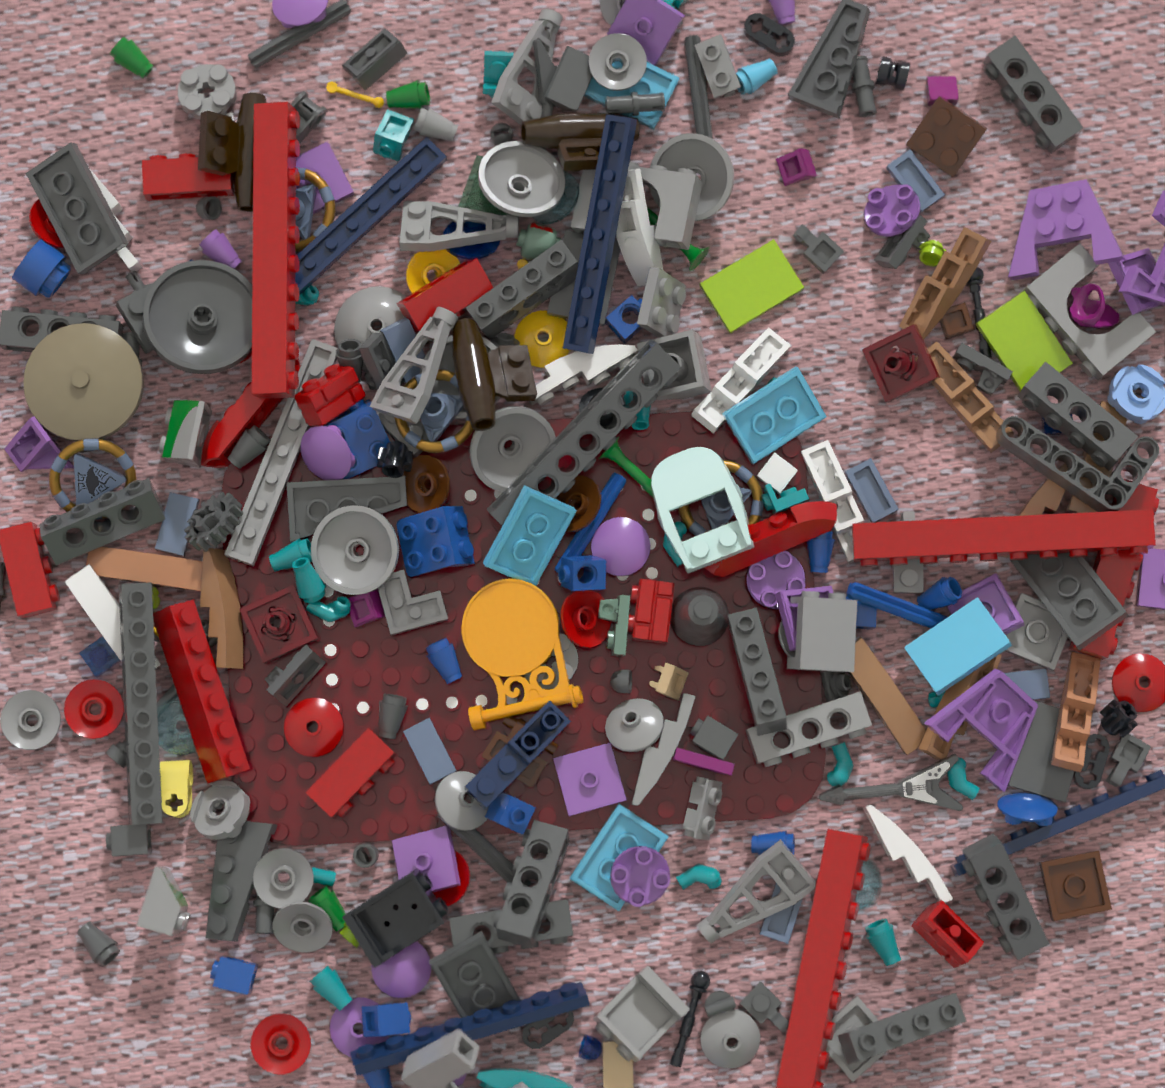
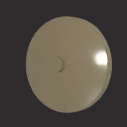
M82 323L68 325L55 330L35 347L26 364L23 385L29 409L38 422L53 434L76 442L83 439H104L122 429L131 420L139 407L143 394L144 377L136 353L120 335L100 325Z

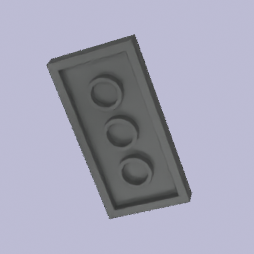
M70 142L26 173L78 274L84 275L129 244L76 143Z
M1058 553L1057 558L1040 559L1039 554H1027L1028 559L1010 560L1079 651L1128 617L1126 610L1084 557H1070L1069 553Z

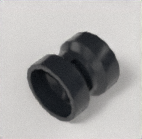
M882 56L875 84L880 86L893 85L894 89L904 91L911 63L905 61L897 63L893 62L889 57Z

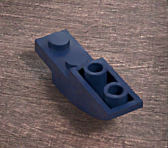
M549 700L464 789L486 809L561 733L571 720Z

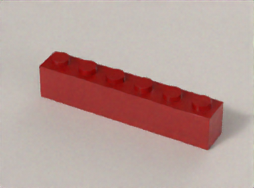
M1139 484L1119 511L1153 509L1155 515L1159 505V499L1156 498L1158 489ZM1115 497L1113 498L1112 506L1117 505ZM1118 550V555L1100 556V551H1098L1093 570L1123 607L1125 599H1130L1133 593L1135 583L1131 579L1134 570L1138 571L1140 568L1143 554L1131 555L1130 550ZM1124 620L1080 651L1072 641L1069 649L1101 660L1108 658L1109 654L1113 655L1116 650L1118 638L1114 636L1117 626L1121 627Z
M194 599L168 606L153 613V622L207 784L250 770Z

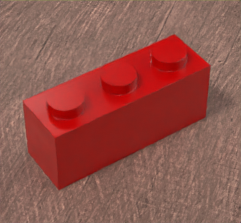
M180 154L178 158L167 159L163 155L150 156L149 160H142L143 195L147 201L234 196L233 173L221 176L198 170V157L195 154Z
M468 258L399 301L397 305L403 316L410 320L415 334H418L427 320L433 316L437 307L445 308L460 317L464 314L463 308L479 299L494 287L478 259Z
M32 521L0 529V546L17 616L23 619L57 610L56 602L60 601L56 584L51 585L49 574L53 573V567L49 556H44L42 545H45L41 538L40 528H37V525Z
M368 728L305 793L331 818H334L336 815L342 818L353 806L350 801L358 793L363 796L374 785L371 779L379 771L384 774L395 763L392 757L396 753Z

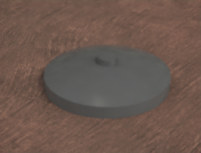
M188 261L168 269L151 286L143 308L144 330L153 350L171 366L194 374L218 373L239 364L252 351V284L234 268L215 261Z

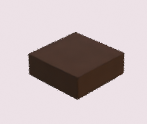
M965 302L951 306L940 320L945 339L975 330Z

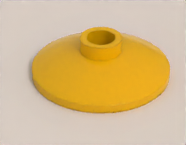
M448 249L416 252L410 259L406 269V283L410 292L414 293L431 282L427 278L429 270L435 272L434 279L460 264L458 258Z
M545 310L535 311L525 316L516 328L514 337L519 341L520 345H527L531 365L534 367L544 368V366L568 355L570 352L569 349L563 348L567 322L564 318L547 315ZM540 333H547L549 339L546 342L539 341L538 335Z

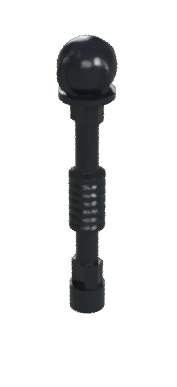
M979 267L976 268L966 284L967 287H970V293L973 295L975 324L985 317V310L982 308L980 299V285L983 283L984 273ZM975 325L980 342H978L979 352L988 358H992L989 344Z
M697 971L691 978L692 985L689 987L692 989L690 1010L683 1017L677 1047L675 1046L669 1063L677 1067H681L684 1059V1048L696 1019L694 1014L698 1001L701 999L702 993H707L706 989L710 985V977L704 971Z

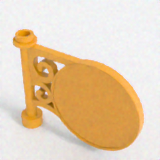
M519 579L498 580L481 588L472 597L465 609L462 619V639L473 661L492 677L498 692V705L484 710L482 705L469 707L468 713L472 729L474 731L487 727L488 721L540 710L549 700L555 706L572 703L573 708H577L578 704L583 703L580 686L574 687L573 684H569L559 636V618L551 599L537 586ZM554 651L559 671V682L555 688L546 690L539 686L537 680L540 674L547 673L549 677L546 680H542V684L551 685L555 681L554 670L548 666H542ZM531 673L529 681L526 678L521 677L523 675ZM500 676L509 678L503 683ZM514 682H520L524 688L523 700L506 705L507 696L517 698L521 694L519 688H514V691H511V685Z

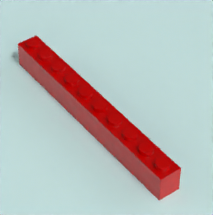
M289 102L254 104L252 394L260 399L294 398L295 389H298L299 386L298 373L295 371V360L299 357V347L297 342H295V331L299 329V317L295 313V302L299 300V287L295 284V275L299 272L296 244L299 243L300 234L299 228L296 226V215L300 212V203L298 197H296V186L300 184V174L298 168H296V157L300 155V144L296 139V129L300 127V115Z
M1153 509L852 523L854 562H860V567L878 566V561H890V565L900 566L907 565L908 560L920 559V564L938 563L940 558H950V563L968 562L967 557H979L980 561L988 562L997 561V556L1009 555L1010 560L1028 559L1027 554H1039L1040 559L1057 558L1058 553H1069L1070 557H1086L1088 552L1100 551V556L1118 555V550H1130L1131 555L1147 554L1148 549H1152L1156 545Z
M827 829L776 1088L824 1087V1083L820 1082L822 1070H826L829 1063L830 1054L826 1052L828 1040L833 1039L835 1032V1022H832L834 1010H838L841 1002V992H838L840 980H844L847 971V963L844 962L845 952L850 950L853 941V933L849 931L851 921H855L858 915L859 903L855 902L857 891L862 890L865 880V874L861 873L863 861L868 860L871 845L867 843L868 837Z

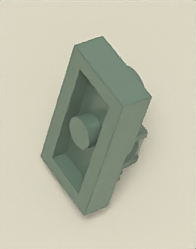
M619 595L617 599L600 600L598 618L615 622L613 631H608L606 641V648L611 649V656L623 657L626 655L630 595Z

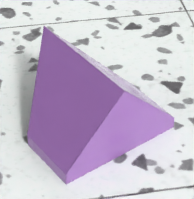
M35 416L29 418L4 448L20 472L26 469H51L56 456L62 451L48 430L38 422ZM69 459L64 468H74Z

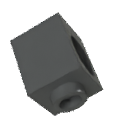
M709 716L704 721L698 718L690 732L694 736L691 743L719 760L725 758L738 736V733Z
M151 825L110 826V833H106L107 851L112 852V857L152 854Z

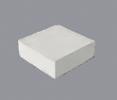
M774 452L756 477L766 485L771 483L773 490L780 495L798 470Z

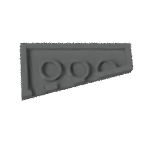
M842 0L790 89L788 96L791 100L835 118H840L869 19L870 10L868 6L852 0Z
M406 476L399 478L375 477L287 482L290 542L313 535L319 523L329 513L341 507L364 506L374 509L381 514L407 506Z
M245 821L242 831L238 836L217 840L206 938L238 942L250 907L248 901L252 890L255 889L253 884L255 867L258 861L269 852L267 846L271 835L275 834L278 824Z

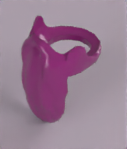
M1087 284L1071 290L1073 303L1069 311L1072 319L1079 326L1107 328L1119 322L1120 314L1105 303L1103 291L1098 285ZM1094 290L1097 291L1100 301L1088 299L1090 293Z

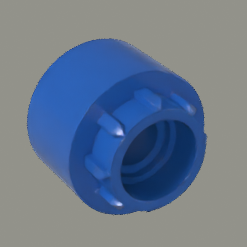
M40 239L21 261L12 279L35 296L41 293L46 298L52 297L70 274L71 267L64 262L66 259L64 254Z

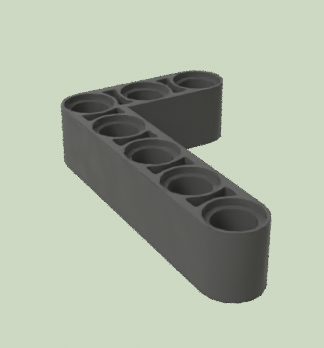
M1018 416L1006 418L996 433V439L1004 449L1097 512L1119 511L1126 504L1159 454L1158 443L1153 438H1138L1127 450L1110 477H1108ZM1005 428H1014L1018 432V438L1009 437L1006 434ZM1030 445H1039L1043 450V454H1034L1030 449ZM1137 448H1144L1148 452L1149 458L1144 459L1140 457L1137 453ZM1055 461L1064 462L1067 465V471H1059L1055 466ZM1121 471L1129 472L1133 477V482L1125 481L1121 477ZM1081 477L1088 478L1091 481V489L1084 488L1081 485ZM1105 494L1113 495L1117 500V505H1109L1105 500Z

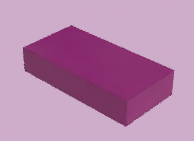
M676 748L673 756L674 761L727 776H732L735 765L734 763Z

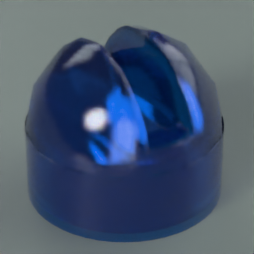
M585 1034L578 1056L585 1060H595L602 1054V1044L596 1037Z

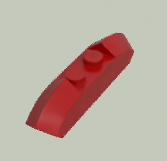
M299 358L295 360V371L297 373L301 367ZM252 382L248 383L236 403L227 408L222 420H216L210 428L202 448L201 466L212 468L228 467L231 462L227 457L231 454L246 428L250 429L253 425L260 428L283 398L260 399L252 394Z
M824 501L801 503L790 507L786 511L775 513L758 523L750 524L748 528L754 548L704 568L713 575L725 577L832 530L837 521V504Z

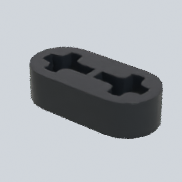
M761 13L751 14L745 21V36L755 44L779 57L786 56L792 51L795 38L793 33ZM758 21L761 22L762 30L768 34L760 30L756 34L753 33L752 25L750 24H757ZM771 35L777 39H781L782 36L786 37L788 47L783 45L781 48H777V41Z
M1092 734L1088 737L1084 766L1081 770L1086 771L1088 764H1092L1090 774L1094 775V780H1089L1085 784L1083 783L1084 778L1080 776V772L1074 771L1073 774L1074 783L1082 789L1095 788L1100 783L1110 745L1108 740L1100 734ZM1097 739L1099 740L1098 745L1103 747L1102 752H1096L1094 760L1090 759L1092 749L1088 748V743H1094Z
M567 1012L569 1016L566 1017L567 1024L564 1026L561 1023H557L550 1027L548 1023L555 1016L527 1024L522 1032L524 1043L532 1049L544 1047L572 1026L574 1022L573 1012ZM543 1026L547 1027L548 1030L541 1035L542 1041L540 1043L536 1040L531 1042L528 1040L527 1037L531 1034L529 1031L531 1027H534L536 1030Z

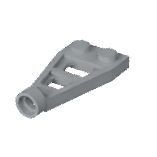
M551 9L541 10L538 20L534 22L502 73L491 102L520 125H522L523 121L541 117L542 105L540 102L536 64L529 57V53L533 47V41L540 39L552 61L556 33L560 28L563 17L560 13ZM524 67L535 75L532 94L517 84V78Z
M431 201L403 202L400 251L430 252L506 240V238H518L519 216L511 214L502 216ZM436 218L452 220L457 224V229L453 233L434 235L431 233L432 221ZM466 221L486 225V230L463 232Z
M442 307L436 308L433 316L427 320L383 379L370 404L371 408L386 415L415 424L418 423L431 397L449 332L458 319L456 314ZM428 340L434 342L427 360L417 358L418 353ZM411 367L422 368L421 378L415 389L400 386L402 378Z
M779 840L755 859L713 912L698 923L697 927L707 941L712 944L720 937L727 936L796 904L816 888L817 883L782 840ZM770 875L781 888L780 893L766 901H759L752 894V888L762 876ZM740 897H746L752 904L753 909L740 918H734L729 913V908ZM717 923L720 927L716 928L714 924Z

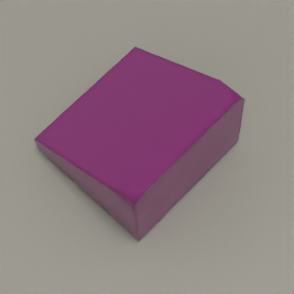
M927 76V105H933L939 96L956 105L959 101L956 76Z
M800 148L776 159L784 186L817 177L808 149Z
M378 589L348 598L351 603L349 613L354 627L386 617Z

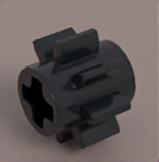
M391 441L387 443L386 448L379 447L377 467L382 468L384 475L391 478H399L403 476L404 471L411 472L413 452L408 451L406 444L399 441Z
M1113 699L1100 711V714L1104 716L1101 719V725L1112 736L1120 733L1124 738L1138 725L1134 721L1137 718V712L1127 701L1118 703L1116 699Z

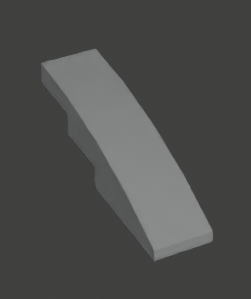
M685 693L682 695L676 722L664 720L658 748L648 747L645 749L631 805L638 806L656 784L674 755L686 728L695 700L694 695Z

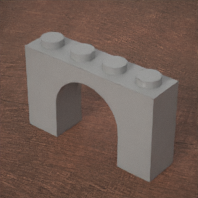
M629 162L628 170L640 168L643 187L651 188L659 194L660 211L654 239L663 247L689 250L703 184L702 181L690 169L679 168L676 172L668 171L666 167L660 165H650V168L639 167L637 163ZM596 170L582 171L571 228L578 233H584Z
M1079 243L1029 284L1024 291L1039 313L1044 317L1053 333L1056 332L1062 338L1061 344L1070 355L1073 356L1075 354L1082 362L1080 366L1090 378L1094 376L1098 381L1156 333V331L1141 313L1131 314L1116 328L1104 334L1086 333L1074 325L1067 311L1068 295L1072 288L1099 266L1095 264L1093 257Z
M457 1029L407 1056L401 1080L410 1088H459L453 1081L474 1070L480 1046L461 1030ZM520 1082V1083L514 1085V1086L511 1087V1088H529V1087L526 1086L523 1082Z

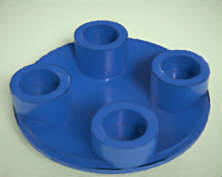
M1011 793L1002 796L997 802L998 809L1005 815V822L1012 825H1019L1024 821L1035 822L1041 826H1049L1052 824L1053 817L1057 814L1058 810L1057 805L1053 801L1033 793Z

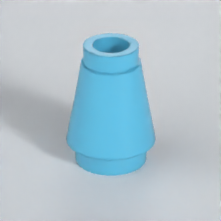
M768 59L738 68L736 75L741 88L737 90L742 95L754 93L778 73L775 63Z

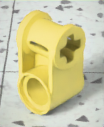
M161 761L162 809L169 816L176 818L185 817L190 813L192 806V761ZM176 796L183 801V805L178 806L177 811L170 806L171 802L176 801Z

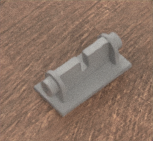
M722 34L696 44L695 48L714 99L722 95L725 98L735 95V90L741 88Z
M697 776L696 782L692 783L689 802L698 804L697 810L687 808L682 827L685 829L684 835L695 839H710V835L715 829L716 822L714 817L717 805L722 798V782Z

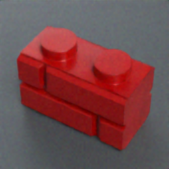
M334 364L323 371L325 375L321 378L311 379L302 384L303 390L295 394L294 398L299 409L302 410L301 413L306 424L309 426H324L365 398L366 394L362 385L358 382L359 379L354 368Z
M639 579L638 586L632 585L630 603H636L635 615L629 614L628 632L632 633L631 640L667 644L675 583Z
M943 900L928 905L911 926L941 956H944L945 960L953 968L968 963L984 944V941Z

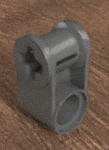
M305 91L301 92L291 103L300 115V127L296 129V139L299 141V144L312 129L318 126L327 113V109L324 106L319 107L308 98L309 94Z

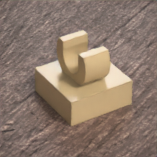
M665 663L664 667L655 666L654 670L662 674L659 682L650 681L649 685L655 688L657 692L679 701L688 672L668 663Z

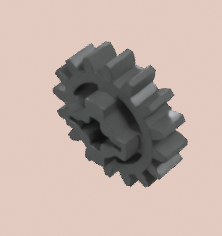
M220 492L218 497L212 495L207 502L203 501L201 503L202 507L199 510L195 509L192 517L188 519L187 522L190 526L184 529V532L187 533L185 539L198 551L202 549L204 552H207L210 546L213 549L217 548L221 541L223 543L226 542V536L233 534L236 525L240 524L241 521L238 518L243 515L241 510L243 506L229 492L226 495Z

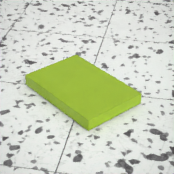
M774 239L701 282L699 285L729 334L805 288Z
M1025 291L1020 292L975 324L1002 366L1013 371L1010 378L1020 392L1045 362L1059 373L1073 364Z

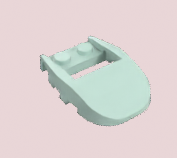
M694 447L671 455L657 465L652 474L651 486L658 520L673 549L682 560L688 574L754 548V543L750 538L749 521L742 493L725 462L717 453L708 448ZM725 490L737 520L681 542L670 511Z

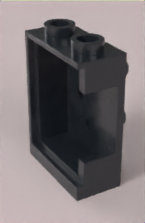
M418 868L342 916L374 968L450 920L447 915L449 913L447 905L440 897L436 898L431 890L433 884L425 872L420 873Z

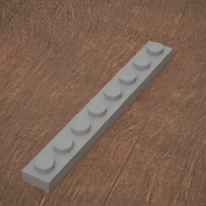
M314 339L311 340L298 372L299 386L298 389H295V394L303 390L302 384L311 379L321 378L325 375L323 371L336 363V347ZM288 398L243 507V515L239 517L241 522L239 525H236L235 532L232 534L225 552L226 557L253 567L300 453L301 439L310 428L306 424L301 413L302 410L299 409L295 398Z

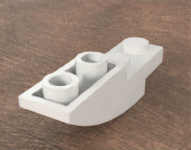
M639 168L628 170L616 237L625 263L636 285L645 286L649 268H660L663 270L659 243L654 239L656 225H650L641 170Z
M604 345L595 347L594 354L577 351L561 357L544 366L548 378L536 385L537 397L535 401L529 402L531 405L537 402L540 406L546 404L555 397L553 393L563 387L566 391L580 382L578 379L580 376L583 377L587 385L593 382L595 385H599L611 377L609 372L617 367L621 370L638 353L635 345Z

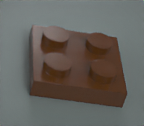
M939 96L906 145L948 175L954 177L988 128L942 96Z
M1099 851L1039 862L1052 921L1112 910Z

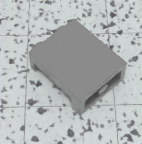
M801 591V597H791V603L798 604L795 657H787V669L854 672L857 600H847L846 594L828 593V598H819V592Z
M646 966L593 1020L597 1023L595 1026L596 1030L605 1039L608 1040L611 1037L618 1044L616 1050L625 1060L630 1061L632 1059L634 1062H638L690 1008L649 966Z

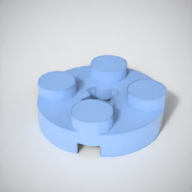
M1138 364L1136 367H1123L1110 382L1107 397L1108 403L1126 419L1137 424H1144L1156 418L1165 408V381L1157 371L1146 365ZM1141 389V395L1144 399L1136 397L1133 390Z

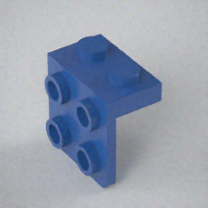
M363 398L324 425L325 427L329 425L338 427L351 453L355 456L354 466L351 467L349 473L343 479L352 478L377 466L379 447L386 448L387 443L390 442L377 412L370 407V399L364 401Z
M442 506L397 521L396 526L408 576L415 577L447 567L475 564L473 557L474 549L470 542L467 529L468 520L463 506Z

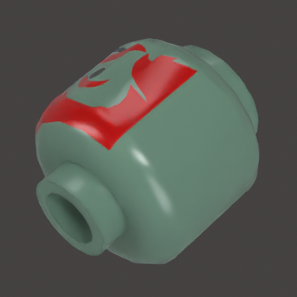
M532 222L526 230L520 229L516 246L521 247L520 253L522 258L532 261L559 242L561 238L557 237L555 228Z

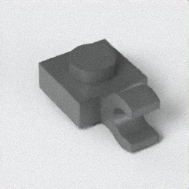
M803 224L792 235L800 244L807 247L802 255L823 274L844 252L824 232L816 237Z
M1127 734L1124 738L1121 736L1109 759L1116 762V765L1110 772L1106 782L1114 787L1121 786L1129 770L1134 773L1139 771L1151 746L1130 734Z
M760 981L740 1004L760 1024L768 1018L782 1033L788 1029L789 1021L776 1010L782 1002Z

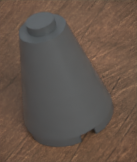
M693 587L683 591L673 602L670 623L674 633L686 643L695 646H706L717 641L726 631L729 610L725 600L714 590L706 587Z

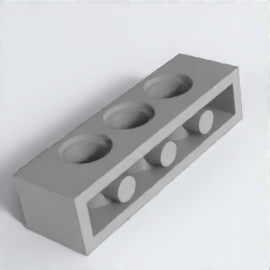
M860 691L786 716L787 729L777 731L784 732L789 738V744L784 749L776 747L773 742V737L777 732L758 736L756 727L745 731L756 764L764 762L766 768L781 763L780 756L792 753L793 758L810 753V746L820 743L823 749L839 743L837 737L848 734L849 738L852 739L867 734L865 728L872 726ZM833 713H839L845 719V725L841 730L834 729L830 724V717ZM810 722L816 726L817 735L814 739H807L803 736L802 726L804 723Z

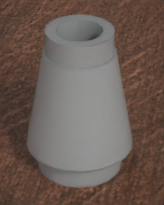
M421 108L413 130L420 132L419 135L452 142L458 125L453 124V122L431 108L428 110Z

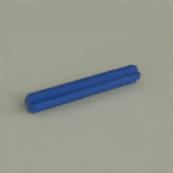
M615 472L611 475L601 492V505L595 519L587 527L576 532L562 557L581 556L594 533L626 484V479L622 475ZM561 558L555 566V571L557 573L559 567L561 566Z
M857 582L850 583L846 592L847 597L857 600L863 604L930 629L948 617Z

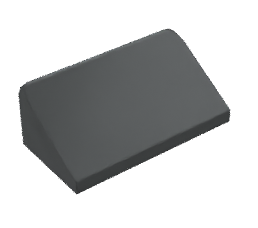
M384 28L342 66L366 91L405 57L407 51L400 40Z
M566 46L544 97L564 112H576L592 79L589 69V55Z

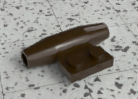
M245 93L242 95L237 122L231 116L211 111L202 112L200 118L198 170L221 176L233 173L237 209L245 212H253L254 104L267 103L266 96L260 93Z
M607 113L556 114L523 121L521 125L523 145L558 149L557 154L563 171L596 170ZM621 116V117L633 118V119H636V120H637V125H636V130H635V135H634V141H633V142L638 141V139H639V122H638V119L635 118V117Z
M470 318L456 321L453 327L452 358L460 399L472 428L477 431H485L494 427L496 423L495 396L505 399L506 402L535 401L537 390L527 345H503L487 352L476 322Z

